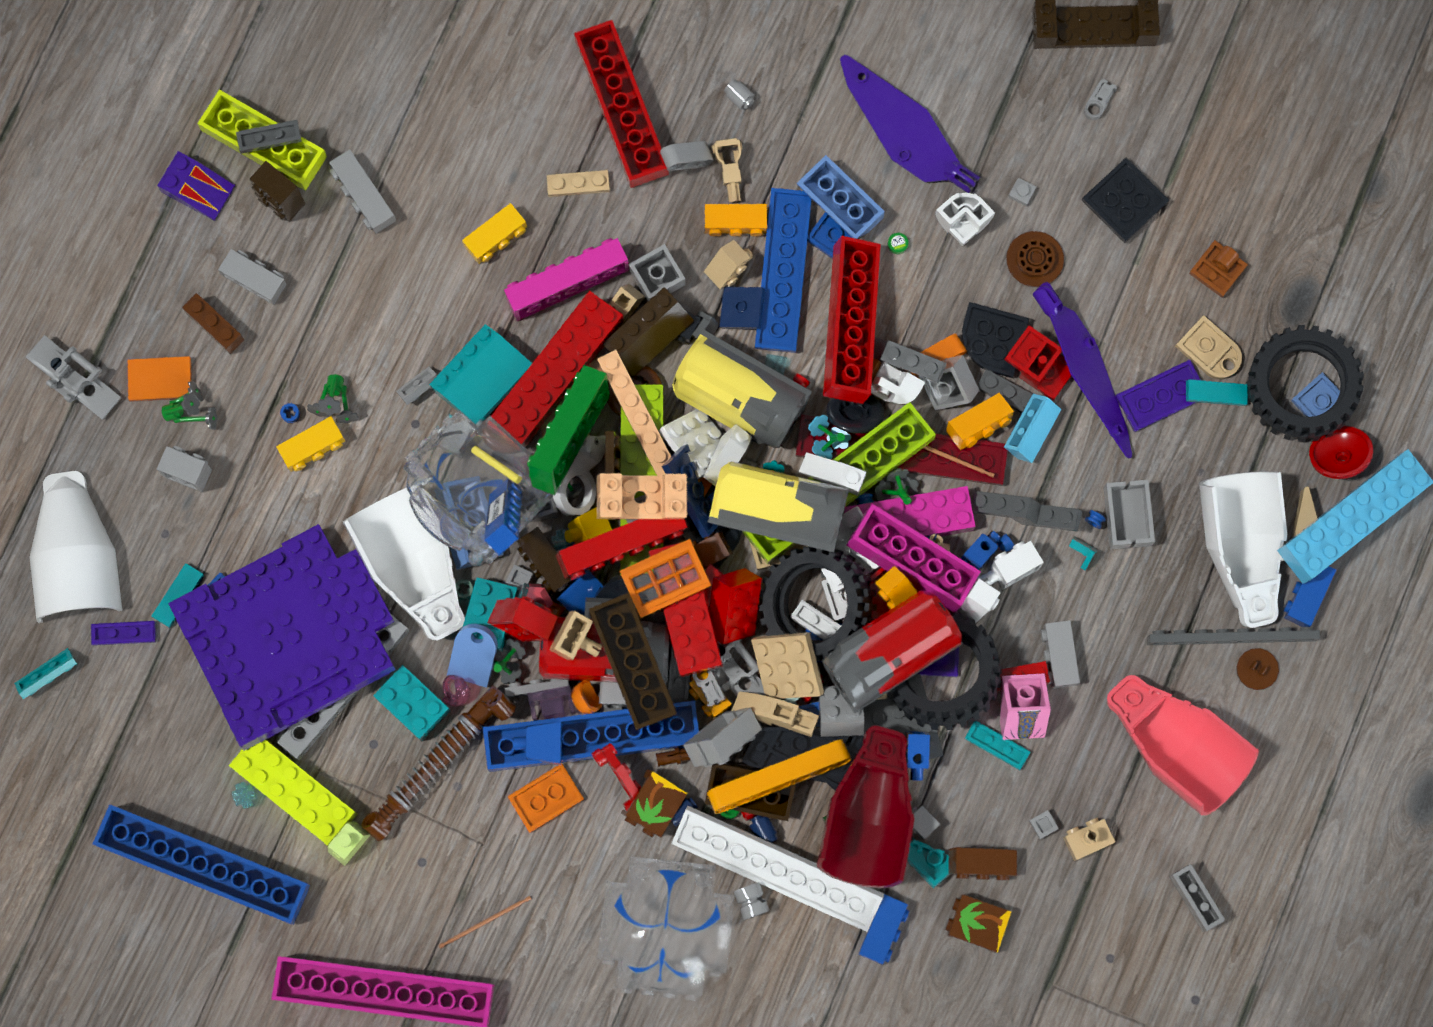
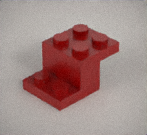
M1030 325L1004 359L1021 371L1020 379L1052 401H1054L1072 376L1065 357L1061 355V347Z

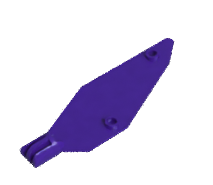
M848 55L841 56L840 62L847 87L891 160L925 183L949 180L966 193H970L971 190L966 185L974 188L976 183L971 178L979 181L981 177L959 162L928 110ZM860 75L866 76L864 80H859L858 78Z
M1044 282L1035 290L1033 297L1052 321L1070 374L1108 429L1110 436L1114 438L1125 457L1129 459L1132 457L1128 429L1096 341L1091 337L1076 312L1063 306L1061 299L1050 283Z

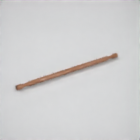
M926 445L923 448L973 470L985 473L992 478L994 477V473L987 472L982 468Z
M526 897L524 900L509 906L448 939V941L439 944L440 949L517 908L524 902L530 901L531 897Z

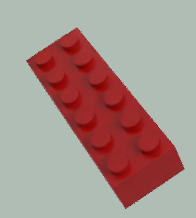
M638 519L563 549L555 556L564 578L570 577L572 581L582 577L585 574L584 571L590 569L592 573L602 569L606 562H610L612 565L622 561L626 554L632 557L641 553L646 546L652 549L661 545L666 538L669 541L677 539L684 534L683 531L687 528L684 519Z
M677 544L650 550V557ZM688 553L672 560L676 570L693 564ZM668 562L653 569L656 580L673 573ZM695 567L679 574L683 585L699 579ZM675 577L658 584L663 595L679 588ZM704 589L663 608L680 676L684 677L723 666Z

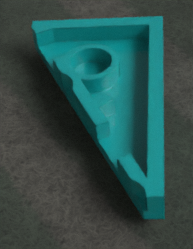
M917 840L910 842L907 862L934 889L949 876V855L940 849H933L930 845Z

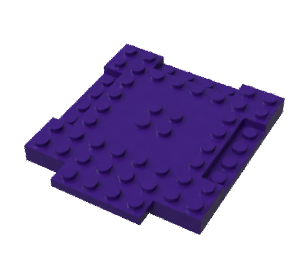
M319 524L281 543L282 547L224 578L210 585L204 584L168 603L243 751L396 670L376 633L378 630L392 624L394 620L356 549L337 558Z

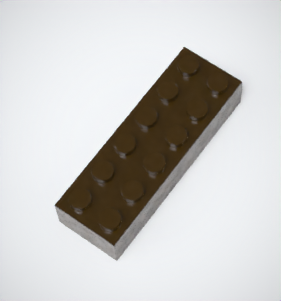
M626 593L589 608L588 610L636 730L676 715L677 712L630 594Z

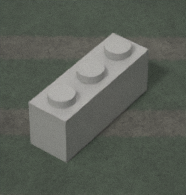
M231 249L218 269L220 274L274 305L287 285L283 279L284 276L275 270L270 272L265 269L266 265L258 260H255V262L249 260V256L240 250L235 252Z
M1071 621L1046 623L1043 626V630H1040L1042 642L1046 643L1044 660L1046 663H1049V684H1052V689L1078 686L1080 679Z
M1191 864L1169 876L1202 932H1206L1225 921Z

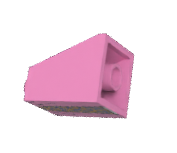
M1045 674L1002 676L1000 726L1003 740L1045 738L1051 710Z

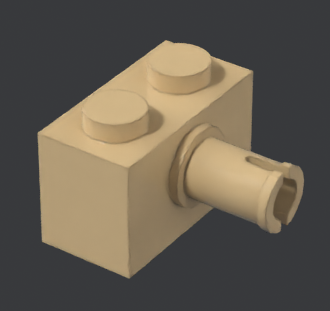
M733 240L720 248L704 273L719 289L727 285L731 287L738 280L737 275H740L747 268L746 263L753 258L752 252L747 248L742 249Z
M571 611L568 613L549 650L567 660H572L579 648L596 657L599 654L597 650H601L602 645L586 637L593 621L576 611Z
M1098 818L1086 822L1087 827L1081 830L1077 826L1066 831L1068 836H1065L1063 839L1074 861L1115 843L1105 819L1099 821Z

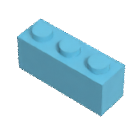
M1032 394L1004 448L1017 459L1033 463L1061 408L1048 397Z

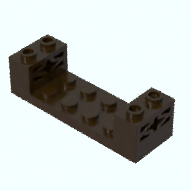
M1035 0L1032 8L1033 48L1156 46L1160 36L1158 0H1136L1134 5L1056 7V0Z

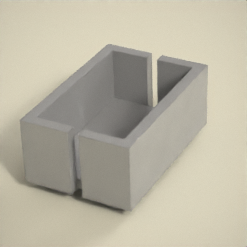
M1149 480L1129 481L1127 486L1125 482L1106 483L1103 490L1110 549L1129 548L1131 544L1133 548L1152 546L1155 543Z
M750 707L737 711L723 712L683 744L694 767H709L715 763L722 765L730 760L729 757L732 754L741 751L745 743L756 738L755 735L762 729Z

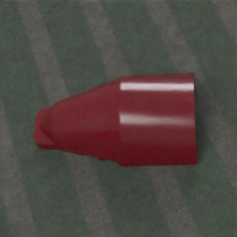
M871 726L865 732L863 744L830 799L817 867L831 878L848 884L873 888L893 887L904 881L915 819L911 809L910 801L912 798L908 787L909 777L905 755L907 739L903 733L881 726Z

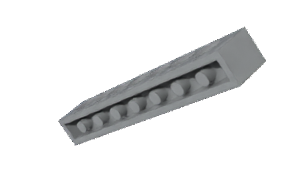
M392 616L394 620L392 624L376 632L378 636L383 631L389 633V638L382 642L388 656L409 633V629L394 616ZM359 690L318 711L320 718L317 722L311 723L309 717L292 725L289 729H284L279 734V741L277 743L296 759L300 760ZM301 728L305 729V737L297 739L295 736L296 731Z

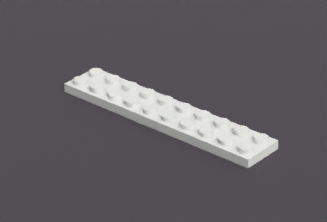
M687 806L672 841V844L757 883L759 882L768 888L868 932L884 896L883 893L870 887L848 884L831 878L821 872L817 867V863L690 806Z

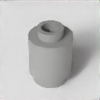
M732 80L724 90L727 94L726 96L739 109H748L755 101L753 99L754 94L741 81Z

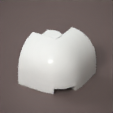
M958 192L936 210V218L947 233L950 232L962 246L972 237L978 235L990 223L995 214L975 193Z
M881 362L882 364L872 382L871 393L893 404H906L913 401L920 393L925 382L908 372H901L889 364Z

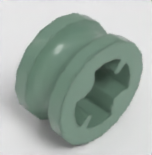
M462 579L456 583L458 598L466 600L471 597L473 585L470 581ZM463 584L465 585V587L467 585L470 587L467 589L468 593L465 595L463 594V592L461 594H459L458 592L461 590L460 586Z

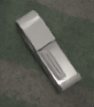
M1105 79L1100 80L1084 108L1086 118L1097 120L1101 117L1113 93L1116 92V85L1107 84L1108 81ZM1091 105L1097 106L1099 113L1097 115L1090 114L1088 107Z
M712 669L708 670L709 675L705 680H700L697 677V673L693 674L698 688H701L707 702H709L707 706L713 707L726 699Z

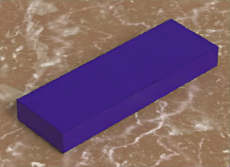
M155 621L91 624V645L93 646L156 643Z

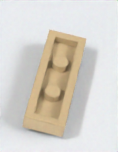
M608 170L547 175L548 197L610 192Z

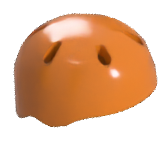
M584 680L573 688L571 692L572 701L581 713L592 714L602 707L590 681Z

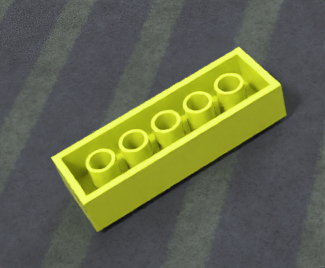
M219 90L197 124L202 132L240 153L236 132L278 123ZM301 137L302 142L242 153V155L260 165L267 161L296 186L305 191L327 158L324 149Z
M267 740L245 751L241 750L229 764L233 770L327 846L345 824L351 822L357 815L354 810Z

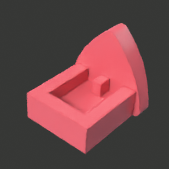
M528 584L521 589L522 596L534 600L536 606H544L550 609L553 605V601L541 584Z

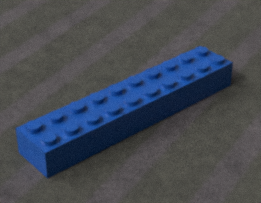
M695 701L673 703L677 712L676 715L636 730L628 709L483 727L487 770L494 772L550 765L549 763L527 760L526 750H514L513 741L514 737H526L527 727L561 722L562 763L594 759L591 753L598 748L602 749L609 743L617 751L615 756L684 748L683 744L699 732Z
M110 804L93 841V845L292 925L296 922L311 886Z

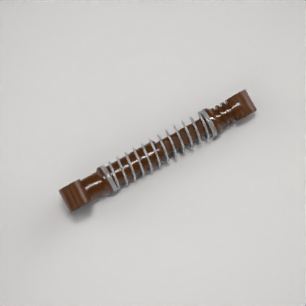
M492 685L468 712H463L459 716V722L452 724L453 728L447 730L448 734L445 737L441 736L442 740L439 743L435 742L436 747L434 749L429 748L431 752L428 755H424L427 761L425 763L418 761L421 768L412 767L415 774L407 773L409 781L401 779L404 786L401 788L396 785L395 788L398 792H389L386 800L387 804L383 803V808H378L379 812L373 811L364 818L361 825L362 828L376 841H381L387 837L392 828L390 823L395 822L394 818L398 819V814L407 813L413 807L410 800L418 801L417 793L424 795L421 789L423 786L430 789L427 783L429 780L436 783L433 775L441 776L439 769L447 770L446 766L449 763L453 764L452 759L454 757L458 758L460 751L464 752L463 748L465 745L470 746L469 741L475 739L476 734H481L483 726L493 715L501 721L508 719L516 709L515 704Z

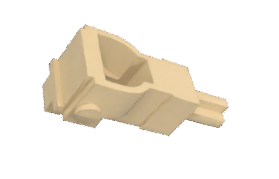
M737 138L716 141L712 146V150L717 161L722 165L723 185L727 186L729 203L741 201L739 189L741 175L738 161L741 157L742 142L737 140ZM727 146L737 147V150L733 151L735 163L724 165L723 155L718 153V150Z

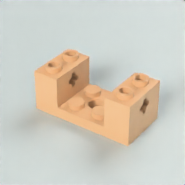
M599 474L597 476V519H684L687 517L686 474H664L662 476ZM638 491L646 495V500L642 504L637 503L634 499V495Z

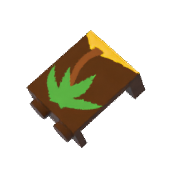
M647 769L643 775L646 778L645 783L627 811L622 810L621 814L626 816L624 821L635 827L637 824L642 826V832L652 838L654 835L661 837L688 793Z
M963 894L960 896V899L956 897L952 910L955 911L953 919H948L945 928L948 931L947 936L988 949L990 952L998 953L1011 911Z

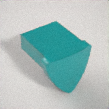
M1074 536L1069 547L1086 556L1080 567L1086 571L1097 549Z

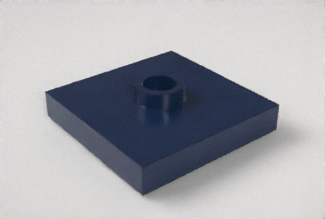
M724 287L720 328L761 329L765 289L763 287Z

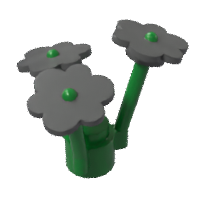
M329 375L327 384H324L319 402L313 405L308 404L307 411L319 417H329L333 413L338 414L336 415L337 423H350L359 419L357 413L348 410L347 386L343 385L344 378L340 375ZM340 393H342L344 411L342 412L340 402L338 400H334L333 398L334 396L340 395Z
M194 381L188 382L190 386L188 393L162 406L161 412L165 421L173 420L175 423L206 421L209 429L215 430L217 427L215 407L209 408L205 416L181 417L184 413L183 409L186 410L188 415L199 414L198 407L200 402L203 401V397Z

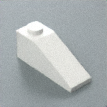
M737 424L721 437L704 474V478L716 486L721 468L728 462L738 463L747 450L752 436Z
M806 453L799 473L826 484L849 489V493L857 496L866 476V472L810 453Z

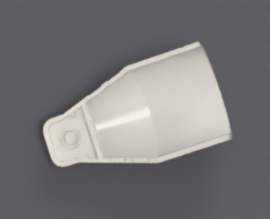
M78 471L48 475L43 481L44 496L30 553L37 622L43 623V617L76 609L111 608L122 611L116 551L87 492L85 477Z
M1245 472L1213 477L1200 482L1199 488L1206 547L1234 607L1238 609L1241 624L1245 627L1255 628L1275 622L1278 617L1277 599L1281 574H1279L1280 562L1284 560L1277 550L1287 540L1281 472Z
M413 485L393 493L343 521L371 578L420 624L429 639L440 640L463 627L465 617L458 602L456 584L452 572V560L450 559L448 547L449 542L442 538L439 530V521L420 485L416 487L414 492Z

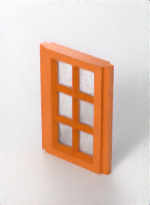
M690 539L620 571L640 618L711 586Z

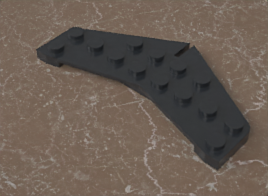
M764 727L755 735L756 738L752 740L741 762L750 767L764 769L836 740L843 739L844 743H846L849 736L821 737L820 727H815L812 737L784 727ZM855 735L849 746L845 744L852 759L849 763L812 777L810 780L827 783L835 791L859 752L864 736Z

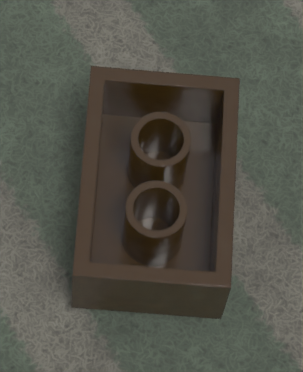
M267 161L250 177L253 185L251 188L255 191L254 194L258 197V201L265 207L270 206L274 210L273 213L279 219L283 220L285 218L290 222L305 206V201L298 187Z
M538 526L517 541L519 545L517 548L518 553L525 562L530 561L531 571L537 579L540 577L543 579L541 583L550 596L554 594L558 598L575 581H571L570 577L564 578L555 556L557 552Z

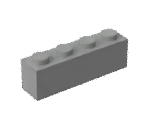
M350 149L329 162L332 168L329 172L335 181L340 180L342 192L346 197L350 196L354 202L351 205L357 214L362 213L365 218L362 221L368 230L373 229L375 234L396 222L394 214Z

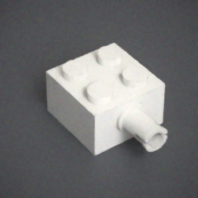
M1022 541L1013 546L1014 549L1007 554L1004 551L998 554L993 560L990 568L991 571L977 579L985 581L988 585L998 581L1004 590L1039 570L1044 562L1031 541L1026 544Z

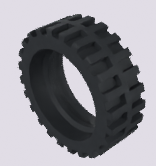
M1298 325L1297 329L1291 331L1290 327L1285 328L1282 334L1278 335V333H1275L1268 342L1265 341L1254 357L1247 380V389H1249L1248 402L1253 404L1252 412L1254 415L1259 414L1261 417L1260 423L1263 426L1266 424L1271 426L1270 432L1275 435L1278 431L1285 434L1283 439L1290 440L1292 436L1297 437L1298 442H1304L1306 438H1312L1313 442L1318 441L1324 435L1327 438L1335 430H1340L1344 427L1359 404L1364 388L1362 385L1364 373L1359 370L1361 365L1360 359L1354 358L1355 350L1352 346L1346 348L1343 345L1345 342L1344 338L1340 336L1337 340L1331 336L1333 331L1327 329L1326 333L1318 331L1319 326L1314 325L1311 330H1306L1305 325ZM1295 351L1312 352L1324 357L1335 367L1340 378V393L1337 401L1329 410L1313 417L1298 416L1286 411L1274 400L1269 386L1270 373L1276 362L1286 354Z
M803 547V549L790 551L791 555L781 556L779 558L781 563L779 565L773 564L769 568L772 574L770 577L765 576L762 581L766 586L764 590H760V597H763V603L758 605V611H763L764 618L760 619L762 626H767L769 629L765 633L767 636L799 633L791 621L788 608L789 595L793 584L804 571L809 569L823 568L835 573L845 588L847 611L841 627L833 636L823 640H811L816 661H822L826 655L836 649L839 642L875 620L871 618L872 611H877V604L872 603V597L877 595L876 590L870 589L869 583L873 582L871 576L863 574L866 568L862 564H856L854 562L856 558L852 555H845L844 551L838 549L830 552L813 547Z
M957 612L952 617L961 632L962 644L972 649L979 663V674L974 685L963 695L947 701H931L918 696L911 688L908 680L890 691L896 707L899 711H904L907 719L910 721L913 718L916 719L917 724L921 727H924L925 723L930 724L932 730H938L939 726H945L946 731L953 730L952 725L960 724L962 728L967 726L966 721L971 718L977 721L980 719L979 712L982 710L987 712L991 708L989 701L996 700L998 696L996 689L1001 687L1000 674H1002L993 638L991 635H987L986 629L982 625L976 626L975 619L968 617L967 620H964L962 614Z

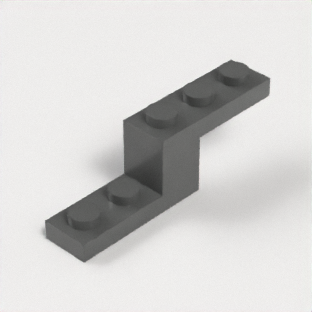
M875 337L874 359L939 383L947 365L945 362L892 341H885Z
M975 491L972 502L973 513L1009 517L1021 525L1078 532L1082 511L1079 509L1041 505L1030 497Z

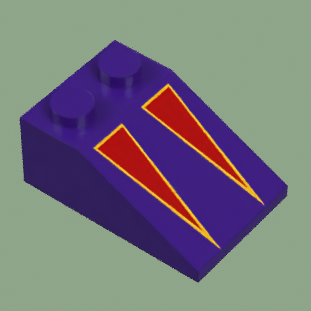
M177 151L157 187L161 193L215 221L235 185L198 161Z

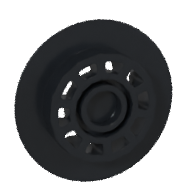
M870 395L863 404L831 398L826 407L827 417L830 422L840 430L849 433L870 432L880 425L884 419L883 406L873 395Z

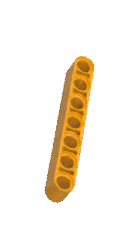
M843 739L717 786L709 790L707 795L715 814L843 766L852 759Z

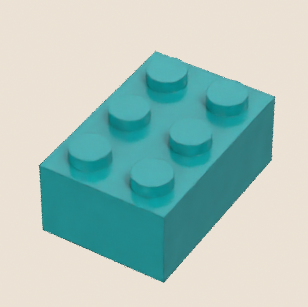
M476 577L463 627L469 624H480L489 628L496 636L497 650L502 652L507 633L487 622L497 600L518 597V588ZM473 633L475 638L483 639L480 633Z
M403 665L373 695L421 742L451 711Z

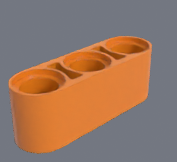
M957 333L920 353L943 361L947 358L964 355L967 350ZM911 372L913 376L920 379L919 375Z

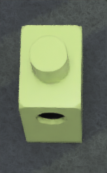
M348 822L328 845V853L345 866L369 838L370 834L357 822Z

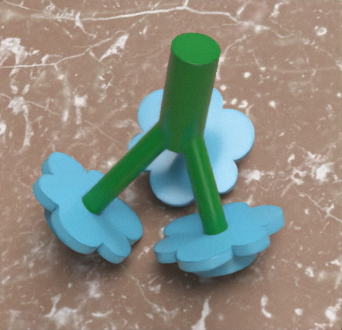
M826 415L816 416L809 424L808 429L811 431L812 436H822L826 433L828 435V442L825 440L820 442L815 440L812 451L817 456L831 460L833 450L830 446L832 445L834 449L839 447L846 449L849 446L848 441L851 440V435L837 427H833L829 431L826 429L829 426L827 422L828 417Z

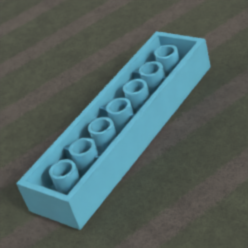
M1407 449L1277 551L1302 584L1312 580L1433 484V480L1409 449Z

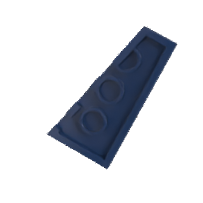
M688 444L681 446L661 467L665 474H686L687 512L701 537L704 538L708 537L718 525L708 523L711 504L709 500L704 498L705 488L702 481L698 482L695 474L697 467L694 461H690L687 453L690 452Z

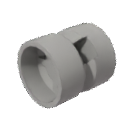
M759 882L734 891L737 903L742 904L740 911L744 920L770 911L766 899L761 897L763 891Z

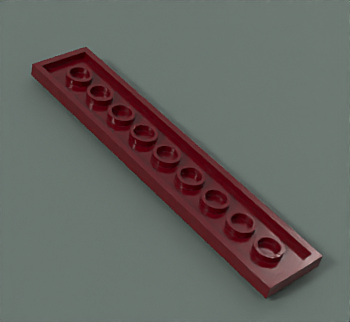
M801 415L795 457L804 458L806 453L816 455L812 451L815 440L819 442L825 440L828 442V435L826 433L822 436H812L811 431L808 429L809 424L816 416ZM829 419L827 420L829 426L826 429L831 431V429L836 426H834ZM869 432L849 433L851 440L848 441L849 446L846 449H841L840 447L834 449L831 445L830 447L833 450L831 453L832 459H835ZM936 434L935 439L927 446L982 468L987 472L994 473V477L992 478L985 473L973 470L923 448L897 467L902 470L907 469L909 473L1003 486L1008 450L1004 448L1005 443L978 440L972 447H965L960 450L949 435Z

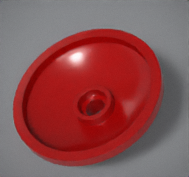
M1344 426L1340 430H1335L1331 436L1326 438L1324 435L1318 441L1312 442L1309 450L1310 462L1313 468L1325 477L1333 479L1350 478L1368 467L1373 458V445L1368 435L1362 430L1351 426Z

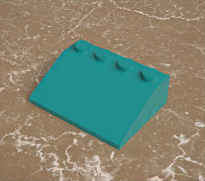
M485 324L429 385L440 398L476 426H479L509 394L531 366L532 362L500 334Z

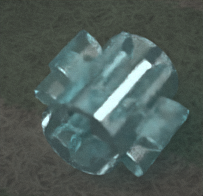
M565 528L555 530L556 535L551 536L553 548L556 551H561L575 545L574 542L568 543L564 536Z
M246 782L234 785L236 790L232 791L231 794L237 807L242 805L244 809L254 806L252 801L257 799V795L253 785L247 786Z

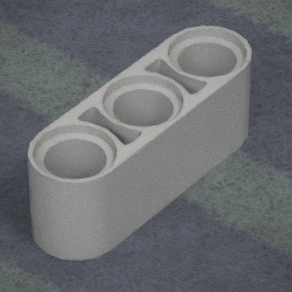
M706 141L671 144L660 150L668 171L701 168L714 161Z

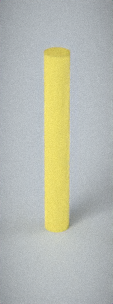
M478 446L472 448L471 452L494 469L516 484L521 482L522 477Z

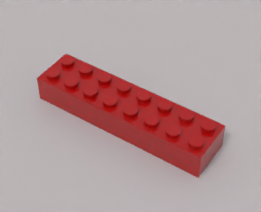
M613 20L575 32V43L630 188L669 175V171L660 153L661 146Z
M841 236L833 246L823 396L863 404L871 395L881 247L879 243Z
M589 290L487 420L489 427L523 451L565 397L567 389L573 386L576 373L580 372L584 365L589 366L604 347L603 343L623 323V315Z

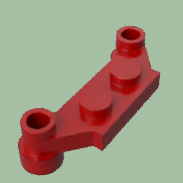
M609 743L591 754L600 767L608 763L630 798L623 803V807L627 811L641 787L635 779L632 781L629 776L631 774L630 769L625 763H620L615 756L617 754L616 749Z

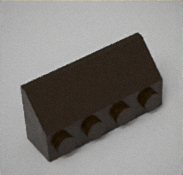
M663 287L613 333L603 345L609 352L617 350L626 370L632 377H635L686 330L694 320L668 290Z
M731 761L722 765L715 763L712 765L707 792L717 786L761 769ZM796 784L731 810L789 821ZM706 794L704 804L711 805L708 795Z

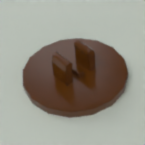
M1261 648L1250 649L1244 652L1238 659L1236 666L1237 676L1241 683L1253 690H1264L1270 687L1276 681L1279 673L1278 662L1269 651Z

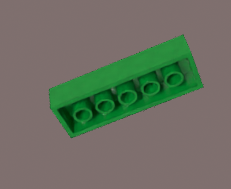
M585 365L580 372L576 373L573 386L567 389L564 402L557 407L555 418L548 423L546 434L543 438L539 439L536 447L537 450L528 459L527 466L532 487L552 495L557 493L610 397L607 373Z

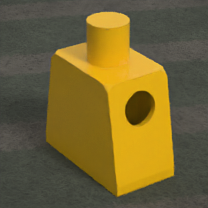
M596 507L568 523L569 530L565 531L564 536L568 543L575 542V544L608 532L612 528L608 519H597Z

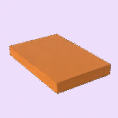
M190 356L128 360V400L130 402L177 399L188 393V388L190 387L188 382L192 381Z
M562 763L507 796L529 833L584 800Z

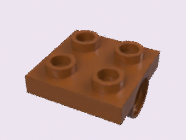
M1214 240L1189 274L1223 298L1248 264L1239 258V254L1234 249L1226 245L1222 246Z

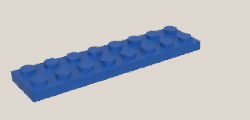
M771 188L761 287L765 289L761 329L756 330L755 349L796 353L812 199L801 190Z

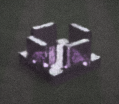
M570 685L527 693L533 721L538 720L535 707L538 705L541 706L544 719L565 717L563 705L565 700L569 702L571 715L575 714Z

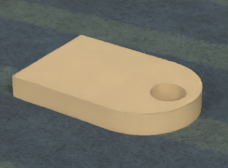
M1204 315L1175 346L1205 374L1214 379H1227L1233 376L1242 362V354L1237 344ZM1230 360L1234 368L1226 370L1223 367V361Z

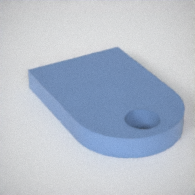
M469 624L460 629L454 641L447 676L482 687H488L498 647L496 636L489 628L480 624ZM473 633H480L483 639L475 638Z

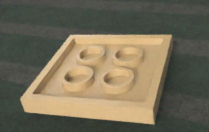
M809 632L761 636L751 640L765 696L785 699L814 697L824 694Z

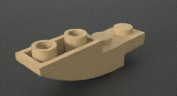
M739 692L732 711H737L750 707L757 721L770 726L775 724L812 737L819 719V715L799 709L798 705L748 692Z

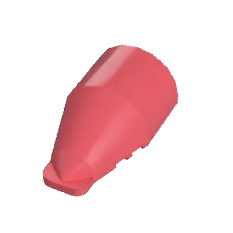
M1135 675L1125 677L1107 695L1108 707L1118 715L1152 774L1200 815H1208L1223 805L1241 786L1255 765L1259 750L1206 708L1201 709L1191 705V702L1187 700L1182 701L1174 698L1172 694L1146 684Z

